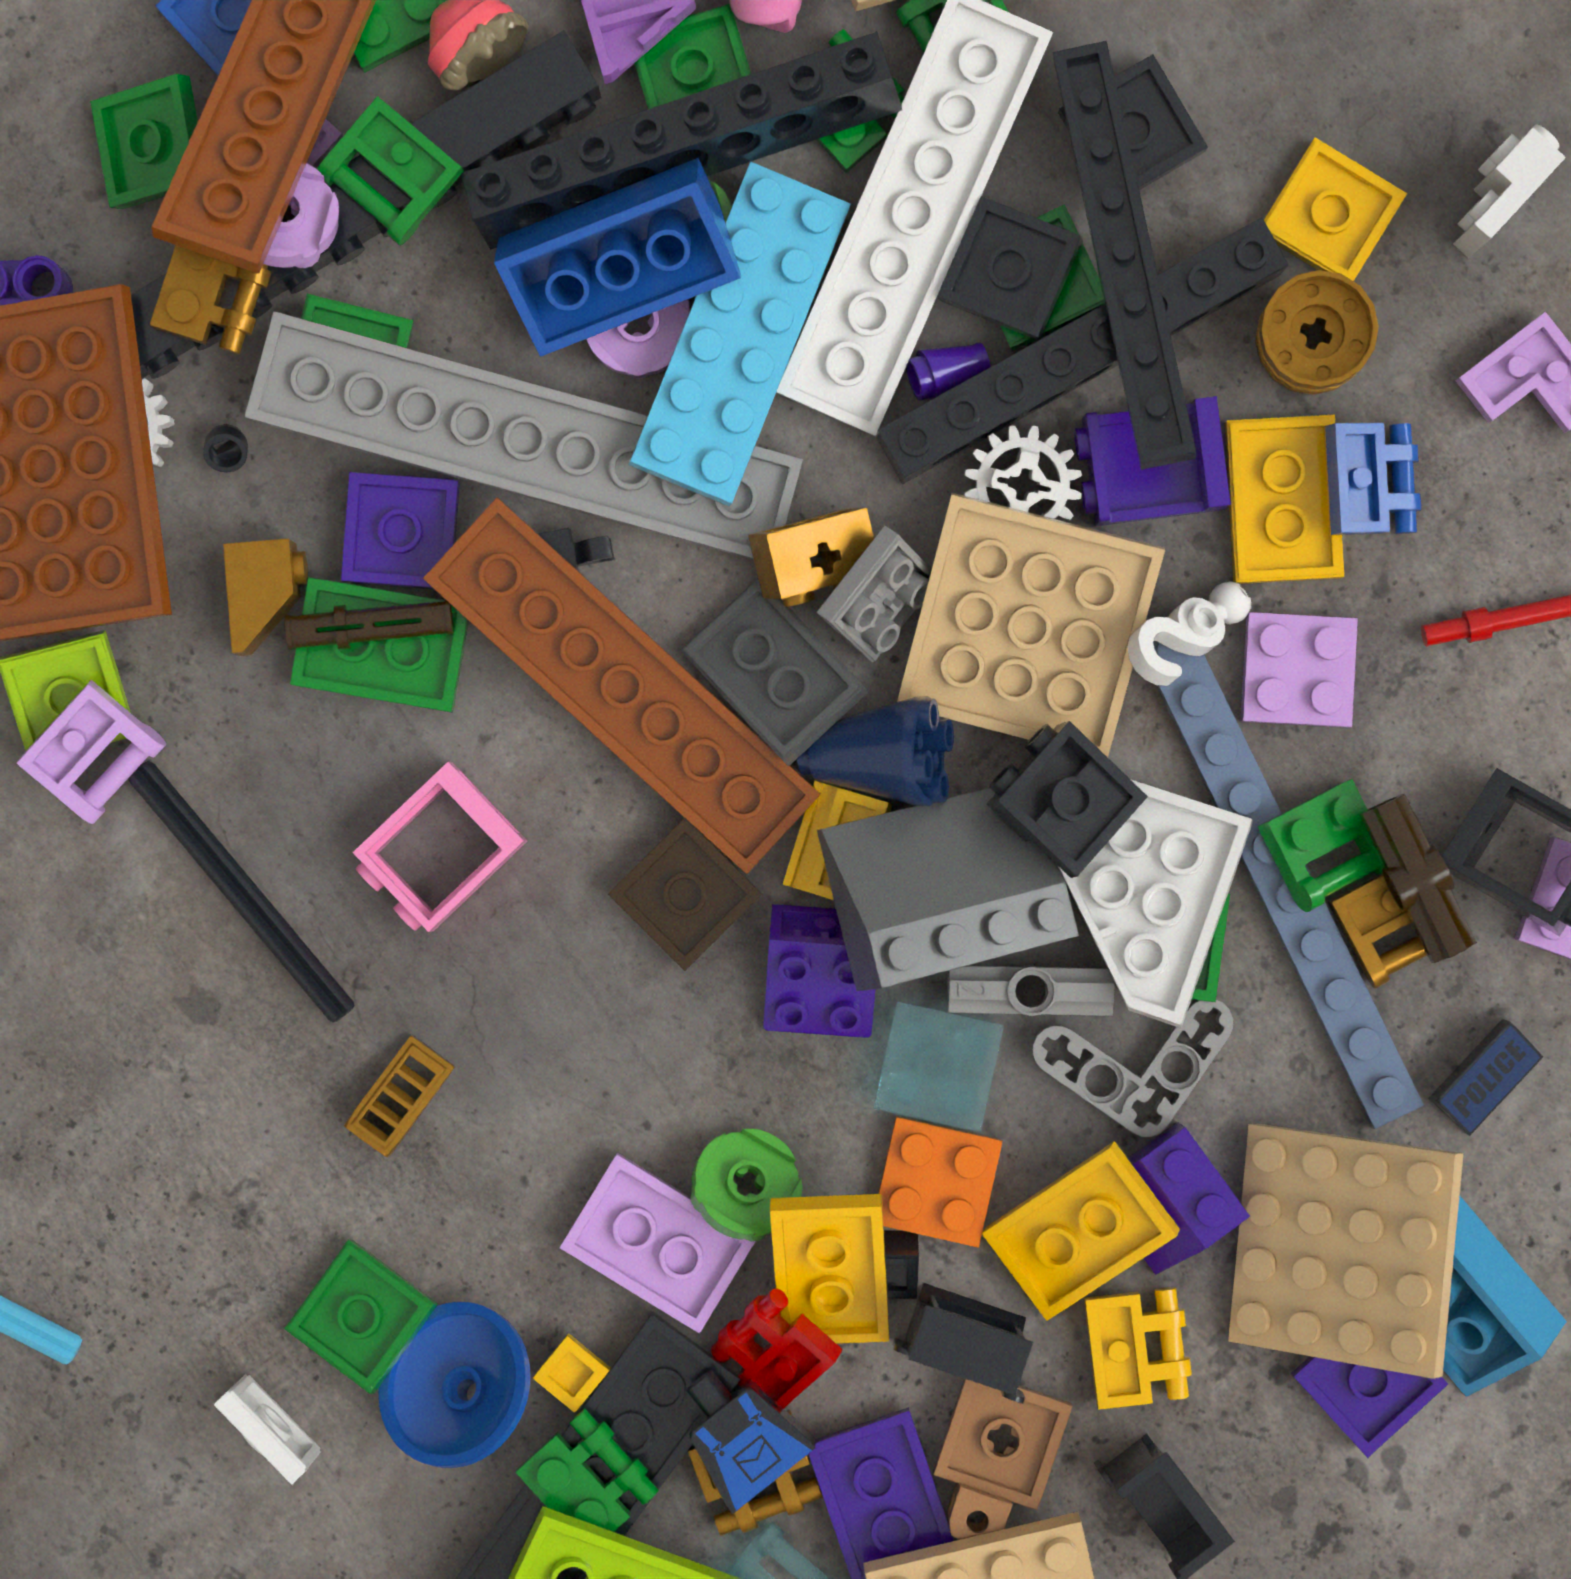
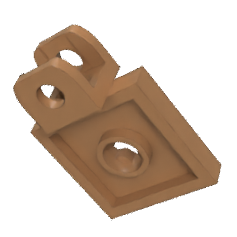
M967 1379L963 1380L933 1468V1475L956 1482L947 1510V1519L953 1537L961 1540L1005 1529L1013 1505L1012 1502L1038 1510L1073 1407L1070 1402L1019 1385L1018 1389L1023 1391L1025 1400L1024 1403H1018L1003 1397L1000 1390ZM1002 1424L1010 1425L1011 1435L1018 1438L1015 1447L1005 1446L1002 1453L993 1451L994 1442L987 1438L991 1429L999 1430ZM974 1511L985 1513L984 1518L979 1522L967 1520L969 1514Z

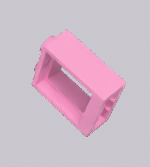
M447 762L373 832L353 854L361 861L355 869L362 878L377 892L385 886L399 901L393 909L402 920L414 931L423 926L428 932L437 929L528 841L454 763ZM445 790L499 848L432 910L385 861L379 852Z

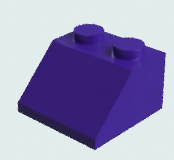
M1179 1122L1128 1158L1180 1228L1177 1237L1143 1258L1155 1275L1207 1249L1250 1217L1189 1131Z

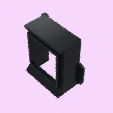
M923 1283L905 1339L894 1338L892 1343L893 1349L908 1355V1360L1000 1390L1003 1397L1018 1403H1024V1393L1018 1387L1033 1345V1341L1027 1340L1023 1336L1026 1317Z
M1145 1434L1105 1466L1099 1460L1094 1462L1098 1472L1110 1487L1114 1485L1122 1499L1125 1497L1129 1499L1164 1545L1172 1559L1168 1565L1176 1579L1189 1578L1235 1542L1167 1452L1162 1453L1148 1434Z

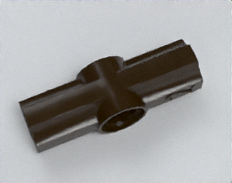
M1400 794L1361 813L1360 817L1385 866L1382 868L1385 883L1400 910L1407 912L1430 962L1437 963L1451 958L1476 944L1477 942L1451 891L1454 889V882L1450 871L1437 848L1432 844L1429 845L1406 795Z

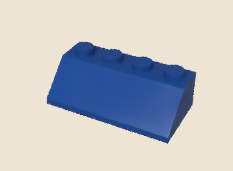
M699 158L498 238L494 264L540 357L741 278L720 204Z

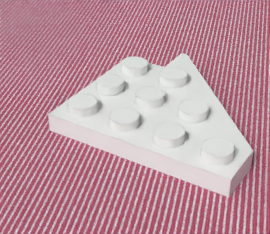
M1132 780L1148 796L1146 800L1078 877L1070 878L1059 866L1058 868L1128 1010L1182 1028L1248 838L1252 819Z

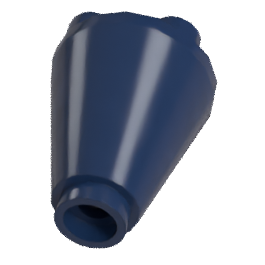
M916 696L839 719L797 758V763L801 774L812 775L818 781L916 806H931L933 803H945L949 794V780L944 770L945 752L952 751L954 729L950 719H941L939 717L938 705L935 699H931L928 696Z

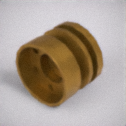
M1317 270L1296 275L1276 290L1259 317L1255 341L1259 360L1274 381L1292 392L1316 395L1336 390L1352 379L1364 367L1375 350L1379 325L1374 304L1359 284L1343 274ZM1313 323L1322 326L1321 336L1328 339L1327 343L1320 342L1315 349H1310L1305 346L1307 337L1300 333V329L1309 330Z

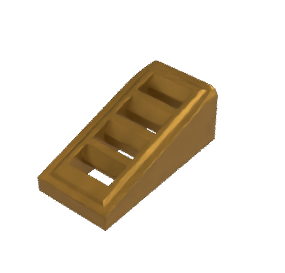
M411 1035L345 1122L344 1127L379 1153L389 1157L454 1070L455 1066ZM410 1056L436 1074L430 1082L405 1065ZM397 1074L422 1092L417 1100L391 1082ZM383 1092L409 1110L403 1118L378 1100ZM370 1111L395 1128L390 1136L365 1119Z

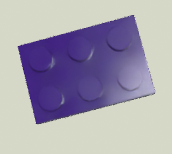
M909 1407L815 1439L816 1448L809 1453V1457L851 1579H866L864 1562L954 1541Z

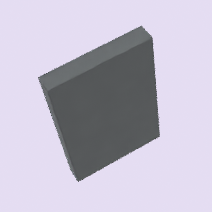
M758 578L680 649L683 655L787 766L791 765L869 693L865 686L788 606L784 607L781 599L763 598Z

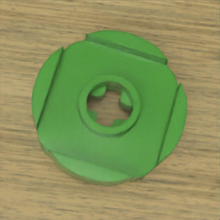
M742 1129L741 1132L720 1135L705 1147L695 1163L691 1177V1203L694 1209L701 1213L703 1219L712 1228L725 1236L745 1239L750 1242L760 1241L772 1233L770 1198L801 1197L802 1179L800 1178L799 1180L798 1171L794 1165L796 1159L784 1142L776 1136L759 1129ZM747 1172L753 1173L756 1176L754 1185L760 1189V1193L758 1195L749 1193L747 1196L741 1195L737 1191L738 1186L733 1182V1176L736 1175L742 1178Z

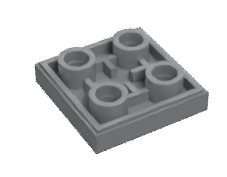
M884 526L817 613L853 648L873 663L882 652L888 651L895 645L902 626L916 609L922 607L931 568L897 533Z

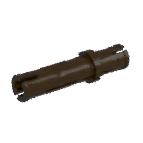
M447 600L443 602L392 605L347 610L346 605L334 606V612L298 616L285 615V634L288 650L335 644L341 650L350 649V643L454 633L452 608ZM411 618L422 619V622L375 625V622ZM360 623L364 625L362 628L318 631V627Z

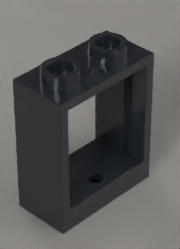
M1496 768L1442 857L1450 874L1560 937L1567 925L1571 927V881L1553 910L1549 911L1474 868L1515 802L1571 833L1570 808Z

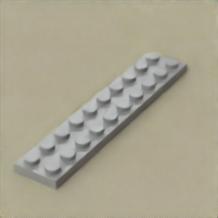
M275 311L272 315L244 416L249 421L750 560H754L748 535L786 524L803 459L755 446L734 500L729 507L628 465L648 417L646 415Z

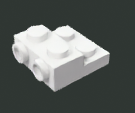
M1534 125L1520 140L1511 134L1478 169L1485 178L1477 185L1474 191L1482 199L1458 222L1457 225L1464 232L1453 243L1468 258L1476 253L1500 230L1566 158L1557 150L1559 143L1556 138L1542 126Z

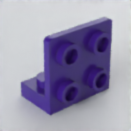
M772 904L764 1029L779 1032L870 1037L872 1035L876 989L856 991L837 910L833 908Z

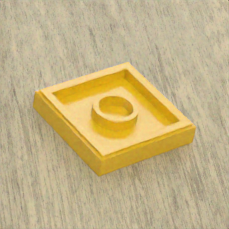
M1315 137L1264 218V222L1280 248L1316 270L1340 273L1354 281L1407 193Z

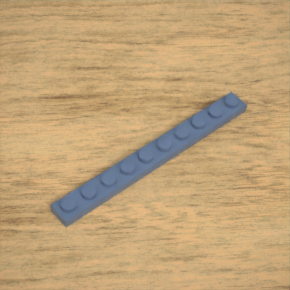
M1153 641L1154 649L1162 659L1176 663L1182 669L1181 676L1168 686L1156 685L1214 806L1252 819V826L1240 859L1371 1128L1377 1129L1424 1106L1325 901L1323 905L1310 912H1304L1296 905L1257 827L1282 813L1205 655H1187L1174 651L1157 641ZM1306 864L1305 867H1306V869H1307L1309 875L1312 876L1311 873H1310V871H1309V868H1308V866H1307V864Z

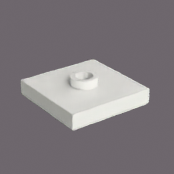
M245 1374L214 1404L242 1433L249 1445L263 1455L291 1485L310 1467L321 1453V1448L250 1375L247 1376Z

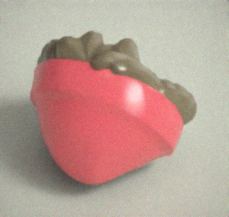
M447 0L440 4L431 16L428 66L440 79L441 85L448 90H461L466 86L476 84L511 63L513 54L520 52L529 24L522 15L514 13L509 5L500 0Z

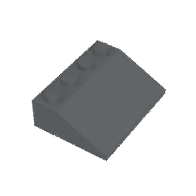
M990 788L947 798L945 803L909 807L817 830L856 991L884 988L1079 936L1066 882L1057 864L1032 840L1025 842L986 805L995 795Z

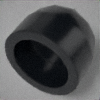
M229 424L218 425L213 428L206 436L204 442L203 456L206 463L219 472H233L244 465L248 453V442L244 433L238 427ZM227 439L230 440L225 444L221 445L217 450L214 448V445L219 444Z

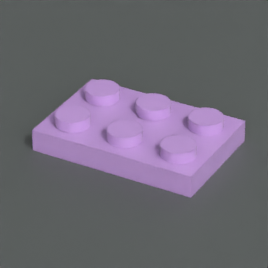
M617 1153L561 1244L560 1249L700 1334L756 1241L750 1242L745 1239H735L716 1231L703 1219L701 1213L694 1209L690 1196Z

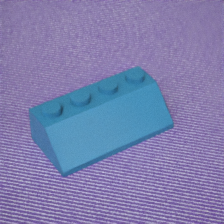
M1459 1196L1443 1370L1467 1397L1542 1359L1567 1321L1462 1197Z

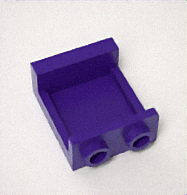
M1217 396L1194 399L1192 403L1186 404L1196 448V459L1143 470L1140 468L1128 411L1097 415V412H1092L1084 415L1082 427L1074 428V439L1078 461L1087 460L1089 481L1081 482L1082 502L1085 515L1094 514L1095 527L1222 511L1231 505Z

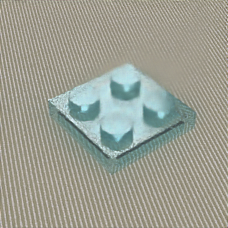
M897 1001L873 1108L981 1132L1004 1025Z

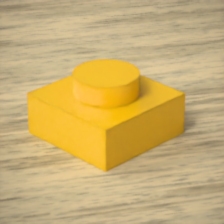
M568 1333L534 1374L533 1379L575 1413L610 1371L611 1367Z

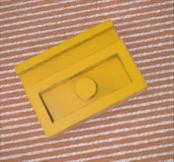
M814 781L813 787L821 795L804 813L783 885L834 900L817 830L889 813L893 804Z

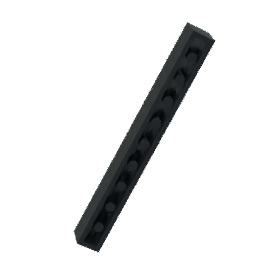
M563 30L411 124L457 162L463 171L466 172L502 160V158L518 148L525 152L538 147L550 137L549 129L564 120H567L569 124H573L591 114L596 109L594 102L601 98L597 82ZM360 155L349 162V168L400 211H403L412 200ZM461 175L432 209L443 205L457 194L458 191L455 187L463 183ZM333 183L329 187L332 193L335 192L339 205L338 229L333 242L328 249L320 254L318 262L313 266L299 268L296 266L274 267L268 265L267 270L272 272L267 289H260L252 317L258 318L270 310L272 307L270 300L286 290L294 294L312 285L319 278L316 272L335 261L339 266L355 259L365 250L363 243L379 233L383 237H388V228ZM288 205L282 222L293 220L296 217L291 214V205ZM166 274L131 294L142 378L150 375L152 379L167 374L179 365L178 356L195 346L199 351L211 347L221 340L224 332L223 327L212 324L206 345L151 327L150 322ZM227 278L219 307L225 309L232 308L240 281Z

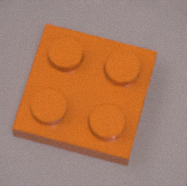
M895 1116L878 1192L882 1196L883 1226L979 1248L1002 1147V1139Z

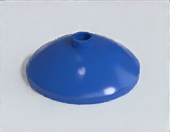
M451 1302L436 1306L378 1389L381 1417L394 1443L411 1458L439 1468H458L471 1465L497 1450L515 1430L528 1400L531 1379L530 1364L522 1338L507 1319L485 1306L471 1302ZM476 1384L475 1394L468 1400L467 1391L471 1385Z

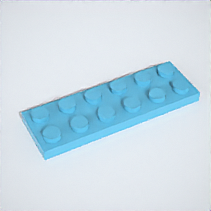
M750 161L726 220V227L740 269L741 278L695 297L628 465L730 507L850 208V203Z

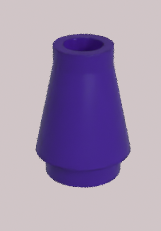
M981 342L967 346L923 349L917 351L916 357L909 359L906 372L915 397L919 401L928 398L932 400L990 368V361L987 351Z

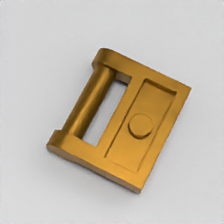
M1383 874L1329 901L1334 914L1359 959L1365 976L1374 989L1389 982V975L1427 956L1418 936L1378 956L1372 943L1411 923L1407 912H1402L1394 901L1385 883Z

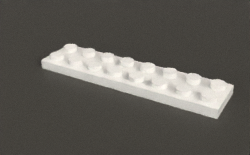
M947 0L901 105L902 111L898 112L780 381L776 391L777 394L876 437L979 199L983 194L1053 34L1052 31L982 0Z

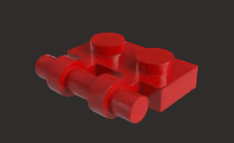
M773 1289L766 1296H757L746 1306L745 1315L740 1320H731L719 1331L718 1340L712 1345L711 1353L719 1362H726L732 1357L743 1367L738 1374L740 1381L737 1384L741 1386L751 1379L779 1405L785 1408L837 1361L843 1349L803 1314L799 1315L791 1324L781 1317V1311L788 1305V1298L780 1289ZM757 1333L769 1342L766 1347L762 1348L754 1341V1336Z

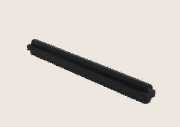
M146 761L142 763L128 778L131 785L326 1018L334 1023L345 1017L354 1008V1001L153 762Z

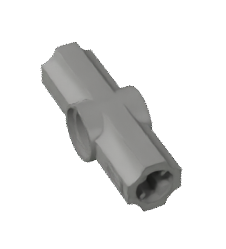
M967 965L948 970V1013L1024 1014L1028 1016H1113L1114 980L1108 968ZM1035 975L1044 983V996L1035 1005H1022L1016 997V985L1023 977Z

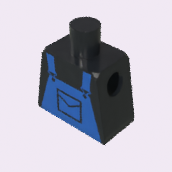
M710 1370L698 1378L686 1390L704 1413L702 1417L690 1426L689 1437L732 1514L816 1448L814 1436L751 1379L730 1393L716 1374Z

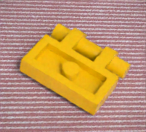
M1176 1287L1155 1289L1157 1310L1142 1313L1141 1299L1138 1291L1084 1298L1098 1410L1152 1404L1151 1381L1165 1380L1167 1399L1177 1400L1189 1397L1187 1376L1192 1375L1190 1357H1184L1181 1327L1186 1326L1184 1309L1178 1307ZM1159 1331L1163 1359L1148 1362L1145 1332Z

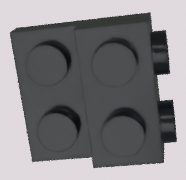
M1067 721L1056 725L1054 729L1045 724L1026 743L1025 748L1031 754L1017 769L1012 763L1009 764L991 782L989 788L995 795L986 805L1025 842L1032 840L1070 878L1078 877L1148 796L1073 723Z

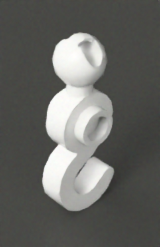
M1229 581L1217 585L1211 592L1209 601L1193 597L1181 603L1172 611L1169 617H1154L1147 620L1129 638L1127 647L1129 660L1135 671L1145 680L1155 685L1168 686L1181 676L1182 669L1178 664L1162 659L1156 653L1153 641H1157L1174 651L1187 655H1204L1217 646L1224 638L1225 623L1230 625L1244 620L1251 609V598L1248 597L1246 591L1240 587L1239 583Z

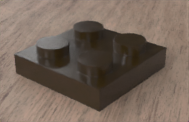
M683 818L608 895L686 971L762 893L686 818Z

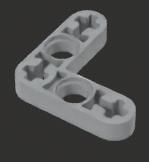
M1218 1000L1216 1002L1192 1001L1188 1007L1182 1028L1176 1026L1171 1028L1139 1076L1062 1025H1049L1041 1028L1035 1034L1031 1043V1054L1034 1062L1043 1071L1132 1133L1141 1137H1152L1160 1134L1169 1125L1221 1050L1233 1030V1017L1230 1009ZM1212 1008H1215L1219 1012L1215 1020L1221 1025V1028L1216 1034L1209 1031L1203 1034L1197 1044L1207 1047V1051L1201 1058L1192 1047L1176 1040L1182 1031L1188 1038L1192 1039L1200 1025L1193 1019L1198 1011L1209 1013ZM1061 1034L1066 1036L1068 1039L1065 1044L1066 1050L1079 1059L1083 1049L1092 1053L1079 1066L1074 1081L1065 1077V1074L1073 1069L1066 1062L1056 1058L1049 1064L1044 1060L1047 1056V1050L1042 1044L1047 1037L1056 1041ZM1174 1051L1185 1053L1192 1063L1189 1076L1181 1082L1168 1081L1161 1071L1163 1059ZM1097 1065L1110 1067L1116 1076L1114 1089L1104 1096L1091 1094L1085 1084L1088 1071ZM1153 1076L1160 1086L1177 1094L1171 1102L1161 1095L1154 1106L1155 1112L1159 1114L1158 1120L1154 1124L1145 1120L1138 1126L1134 1123L1137 1113L1132 1109V1105L1137 1099L1143 1103L1149 1101L1156 1090L1145 1085L1149 1078Z

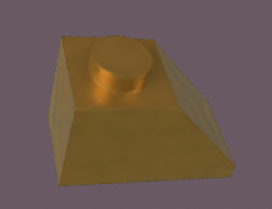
M289 538L223 544L231 650L233 654L239 656L252 655L301 598L300 584L308 583L307 557L305 551H297V543Z

